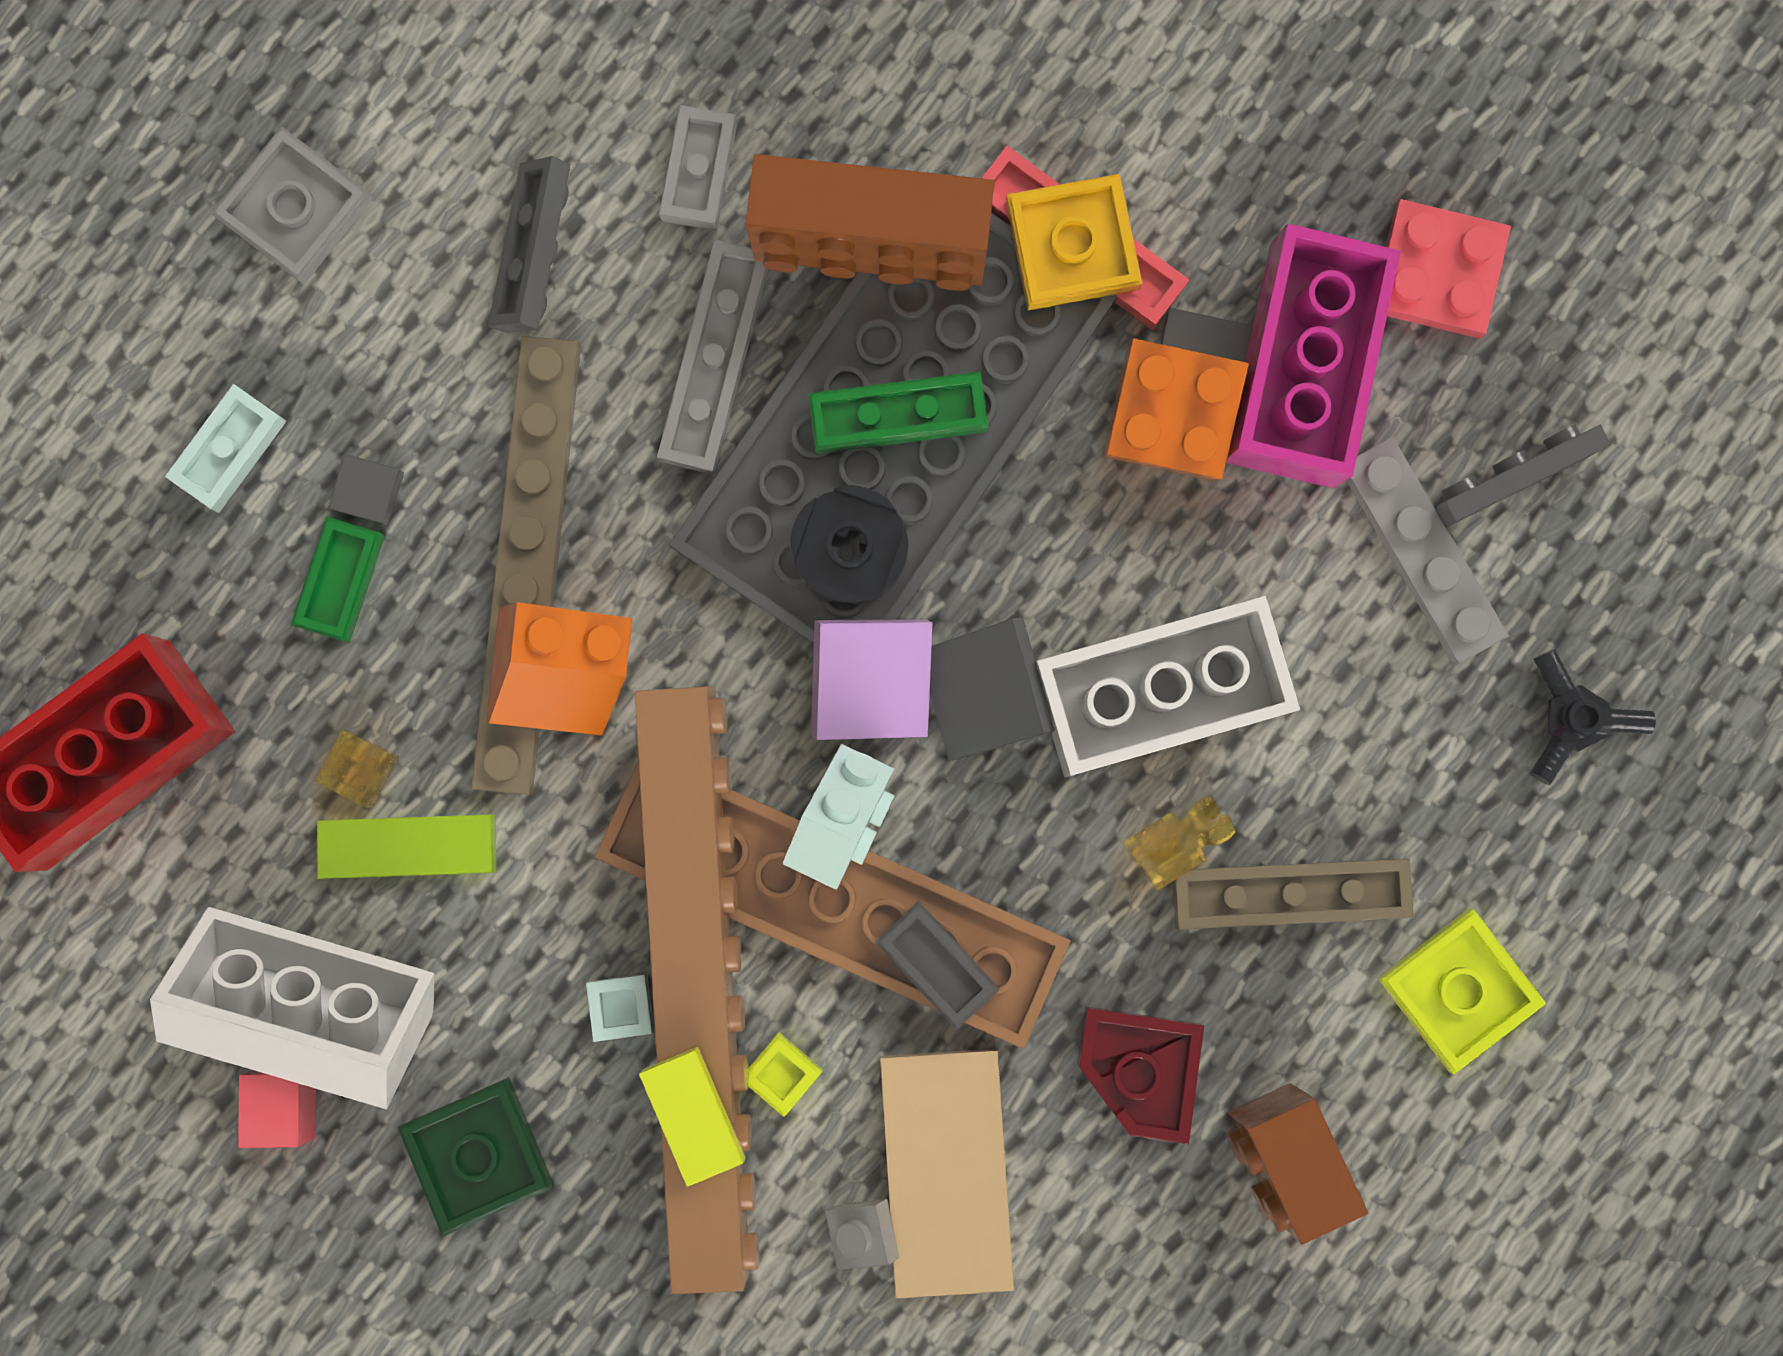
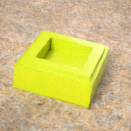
M778 1032L749 1066L748 1087L785 1117L823 1070Z

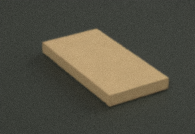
M997 1048L880 1056L890 1216L899 1258L893 1262L896 1299L1014 1291Z

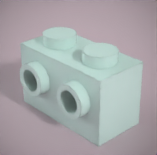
M841 744L802 815L783 865L837 890L851 860L862 865L877 832L868 828L869 823L880 827L895 795L886 792L885 789L894 768L873 759L869 755Z

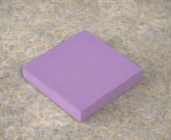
M926 619L815 620L811 737L816 740L928 737L933 622Z

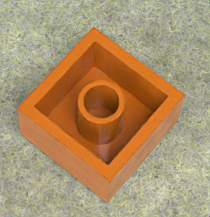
M1133 338L1127 345L1102 457L1211 481L1221 480L1224 474L1249 363Z

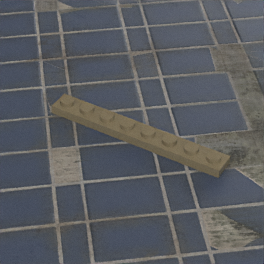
M531 336L521 337L471 790L533 795L540 729L486 723L499 607L516 602L553 607L581 355V344L575 340Z

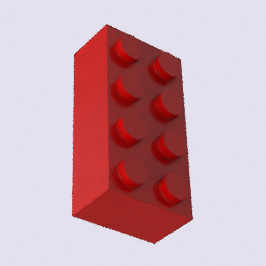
M143 633L0 737V852L14 872L48 871L236 732L170 640Z

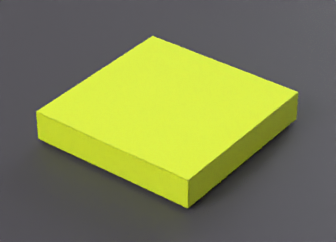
M1470 908L1377 978L1449 1073L1454 1075L1546 1004L1474 909Z

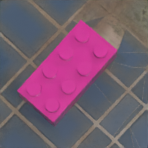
M1288 223L1273 240L1268 252L1245 362L1249 363L1226 463L1329 488H1335L1353 477L1401 253L1400 250Z

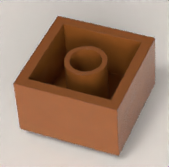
M1288 1083L1227 1112L1234 1128L1225 1132L1227 1139L1240 1164H1246L1251 1175L1257 1176L1259 1183L1251 1186V1190L1266 1220L1271 1219L1279 1233L1287 1230L1303 1245L1369 1214L1315 1098L1292 1083Z

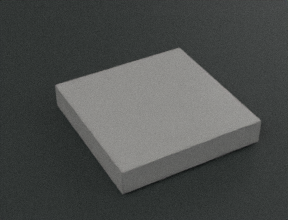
M281 126L211 214L304 285L374 198L367 190Z

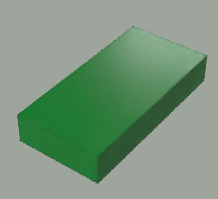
M326 516L291 626L350 643L385 535Z

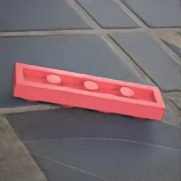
M1009 146L1004 148L982 177L995 180L991 212L1009 225L1010 221L1006 206L1007 194L1060 185ZM1133 238L1143 284L1140 290L1115 294L1117 296L1115 303L1153 331L1186 288L1189 279Z

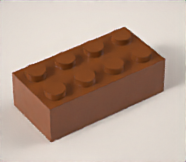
M754 154L745 225L755 261L763 262L765 268L773 271L794 272L798 266L821 268L822 274L834 278H852L855 276V272L878 274V278L881 281L891 284H910L913 282V278L935 280L936 285L943 289L963 291L970 289L971 284L982 286L995 180Z

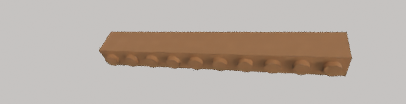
M715 686L635 691L657 1063L698 1046L742 1151H750L752 1147L750 1114H741L739 1092L748 1090V1061L746 1055H737L736 1032H742L745 1028V1007L743 996H734L732 972L741 971V944L739 936H730L729 913L737 912L738 890L736 877L726 876L725 853H733L734 826L732 817H723L722 793H730L731 774L728 757L719 758L718 734L727 732L726 702L724 698H716ZM661 1127L671 1294L744 1291L750 1270H758L759 1267L757 1232L748 1233L747 1210H754L756 1202L754 1174L744 1173L743 1163L687 1187Z

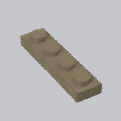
M1410 859L1172 870L1175 928L1178 930L1414 918Z

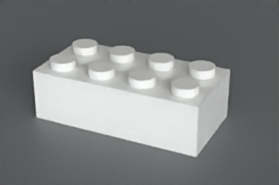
M1266 596L1036 662L1055 730L1051 733L1064 778L1300 710Z
M208 907L150 998L156 1041L387 1109L432 1018L434 1007V973Z

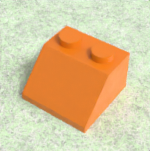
M520 602L500 606L498 610L486 723L602 736L626 678L632 618Z

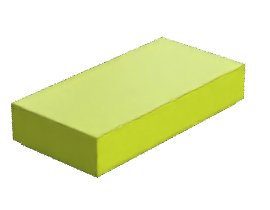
M698 1046L642 1069L639 1076L687 1187L744 1163L745 1155Z

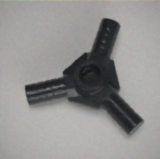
M1555 648L1533 658L1553 695V698L1548 703V734L1552 738L1530 771V775L1538 781L1551 785L1572 750L1579 752L1608 737L1609 732L1652 734L1654 732L1656 717L1653 711L1611 709L1609 702L1582 685L1575 686Z

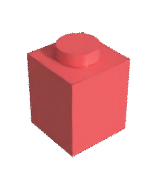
M255 1070L239 1075L238 1148L299 1147L316 1138V1088Z

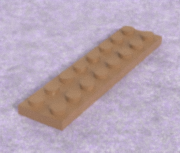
M638 759L594 858L646 881ZM731 789L730 793H722L723 817H732L734 826L733 853H725L726 876L736 877L738 890L737 912L729 913L730 919L938 1011L875 942L919 900L1000 989L964 1023L1025 1049L1071 940L871 851H868L862 865L851 860L837 890L783 865L787 851L800 823L799 819Z

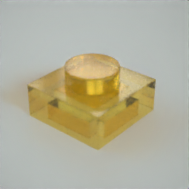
M341 730L315 782L365 808H373L399 756L350 731Z

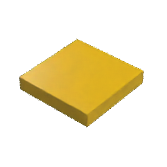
M1120 173L1007 194L1006 206L1028 311L1141 289L1143 283Z

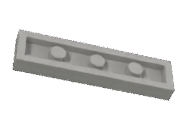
M714 239L657 454L659 462L715 475L769 270L763 266V262L755 261L752 248Z
M1394 437L1357 456L1353 477L1346 481L1453 666L1464 662L1509 637Z

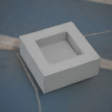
M887 1199L839 1204L825 1211L837 1270L885 1266L899 1258Z

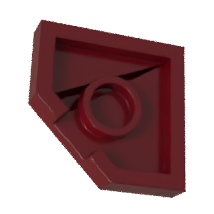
M1085 1006L1077 1065L1130 1136L1189 1145L1204 1025L1196 1022Z

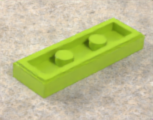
M495 815L317 821L318 879L495 873Z

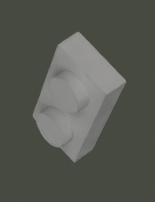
M680 105L659 211L662 222L717 231L737 128L736 114Z

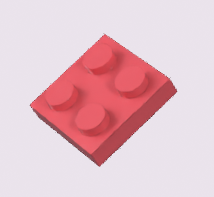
M1400 199L1395 205L1385 246L1401 251L1387 316L1481 339L1487 333L1511 226Z

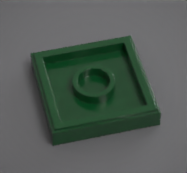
M509 1077L397 1127L442 1237L545 1192L554 1186Z

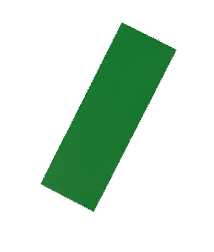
M981 371L808 393L816 454L988 432Z

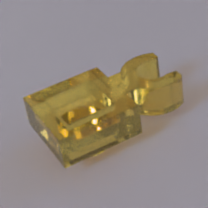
M1208 796L1197 801L1191 807L1188 816L1181 821L1178 820L1173 812H1170L1123 843L1132 860L1156 891L1206 861V857L1201 849L1202 847L1224 843L1236 831L1230 817L1226 813L1221 815L1213 797Z

